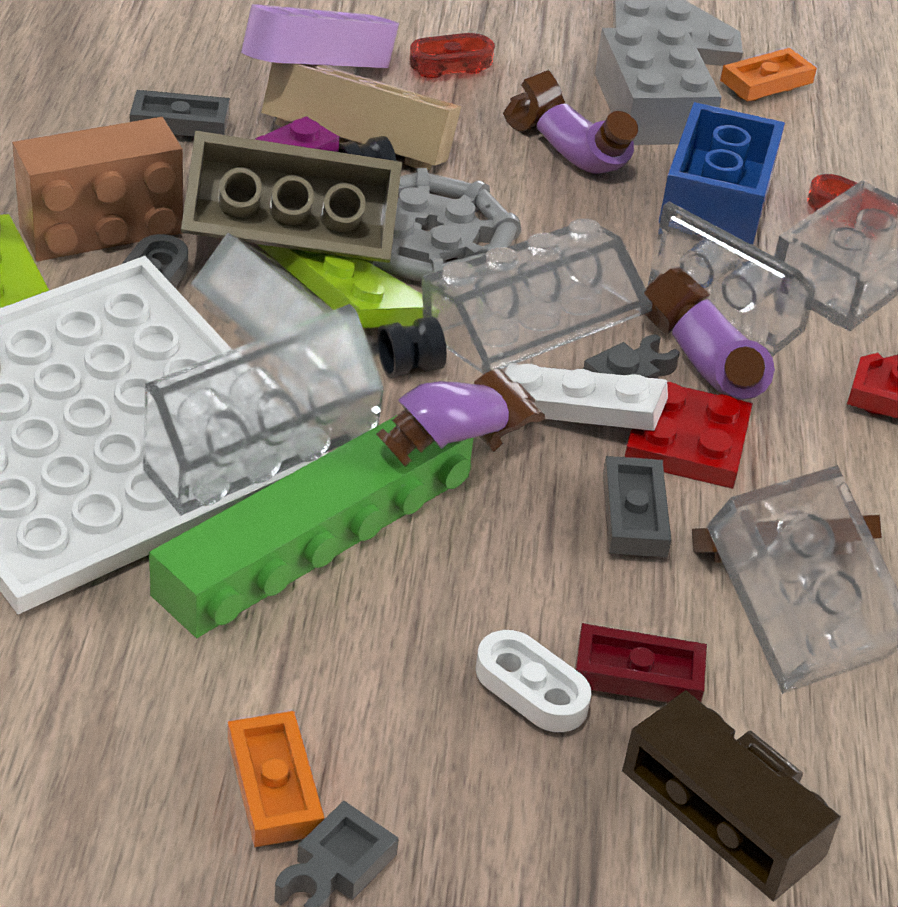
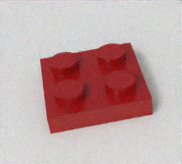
M667 382L668 399L655 430L632 428L625 457L663 460L664 473L733 489L753 403L738 400L728 395H717L683 387L673 382Z

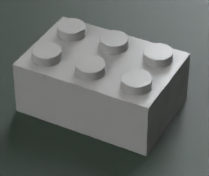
M625 24L617 28H602L595 76L611 113L613 111H623L630 114L636 120L638 133L633 140L634 145L679 144L694 102L720 107L721 95L686 27L665 24L654 28H639L634 25Z

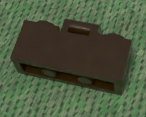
M685 690L632 728L622 772L774 902L817 866L827 855L841 816L830 808L821 796L813 791H809L800 783L803 772L753 731L746 732L736 740L734 738L736 730L729 726L716 711L707 708Z

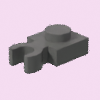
M654 334L643 338L640 347L635 350L622 342L584 361L583 369L596 373L625 376L636 374L645 378L658 379L659 376L669 375L676 370L680 352L673 349L668 353H658L661 337Z
M346 801L341 802L298 844L297 862L300 864L291 865L279 874L275 882L274 901L282 905L292 894L306 892L312 895V897L307 900L304 907H329L330 895L336 889L353 900L397 855L399 838Z

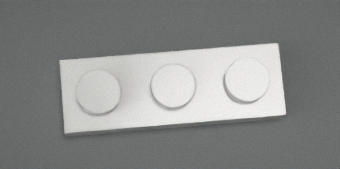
M509 364L505 371L513 382L517 381L535 398V405L545 414V419L654 431L668 399L667 380L645 378L636 374L625 376L596 373L585 369L546 368L534 364Z

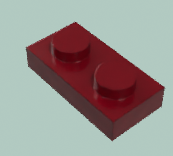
M582 623L575 670L586 678L591 690L669 703L686 690L702 702L705 689L707 644Z

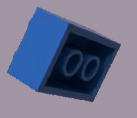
M694 102L667 176L658 223L673 226L677 230L684 232L695 231L717 236L727 242H743L753 245L773 175L785 122Z

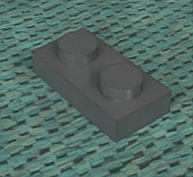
M136 90L129 114L130 122L163 117L174 135L194 137L195 131L225 135L230 115V98Z
M606 456L603 468V484L609 553L668 557L672 540L663 460Z

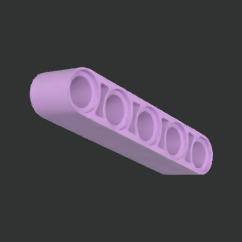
M252 4L241 53L255 59L274 63L389 68L399 23L369 14Z

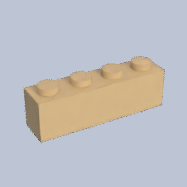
M272 62L261 113L276 117L275 124L280 127L307 116L339 136V143H345V139L365 144L370 138L385 136L390 140L395 154L405 156L404 163L406 165L431 170L432 165L436 166L448 161L461 106L324 65Z

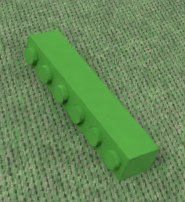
M394 416L149 552L150 596L196 639L219 625L228 624L239 613L268 596L277 595L288 584L311 570L324 567L343 551L360 541L371 539L382 528L402 516L415 513L424 503L446 490L455 489L469 477L474 438L448 443L443 449L433 442L422 453L414 449L408 455L412 462L405 467L376 435L382 428L389 433L396 426L392 421L396 417Z

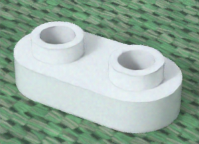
M496 631L487 635L481 641L477 654L476 674L479 681L487 689L536 726L547 731H571L578 728L585 721L591 700V687L582 674L530 636L519 631Z

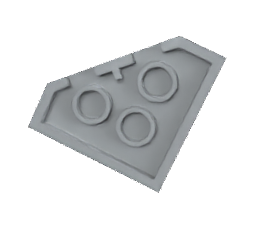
M613 0V28L625 24L634 25L639 28H654L665 24H674L687 28L705 64L723 66L741 61L743 51L740 31L686 0Z

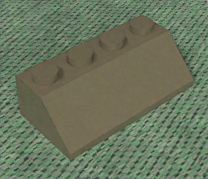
M195 131L181 233L390 263L402 162Z

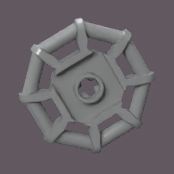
M416 168V173L400 176L399 198L390 263L366 261L388 274L428 283L431 289H442L443 284L481 274L495 276L504 269L505 256L512 241L519 237L521 224L515 214L508 213L490 194L489 185L480 180L468 183L428 173L427 168ZM480 210L488 220H479L475 213ZM479 242L489 243L484 247L478 245ZM458 257L457 260L446 262V259Z

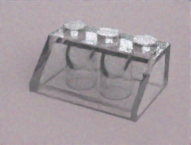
M670 201L663 205L648 285L670 268L679 267L685 270L710 294L707 300H710L746 338L764 346L772 357L805 331L816 290L800 270Z
M229 232L191 283L207 297L203 306L210 313L228 324L231 320L236 322L239 326L234 333L258 351H261L263 347L267 349L271 354L266 361L289 379L293 380L297 373L319 383L378 354L377 341L361 328L351 326L280 263Z

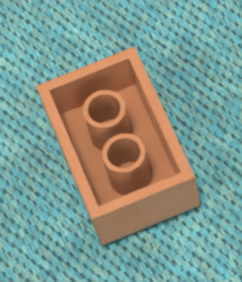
M163 117L12 142L19 227L36 262L136 243L147 236L156 234L171 236L183 234L181 233L183 219V149Z

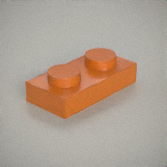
M786 48L723 65L720 81L733 90L738 97L748 102L814 82L817 68L791 48Z
M288 711L228 721L227 739L254 848L304 839L325 818L295 712Z

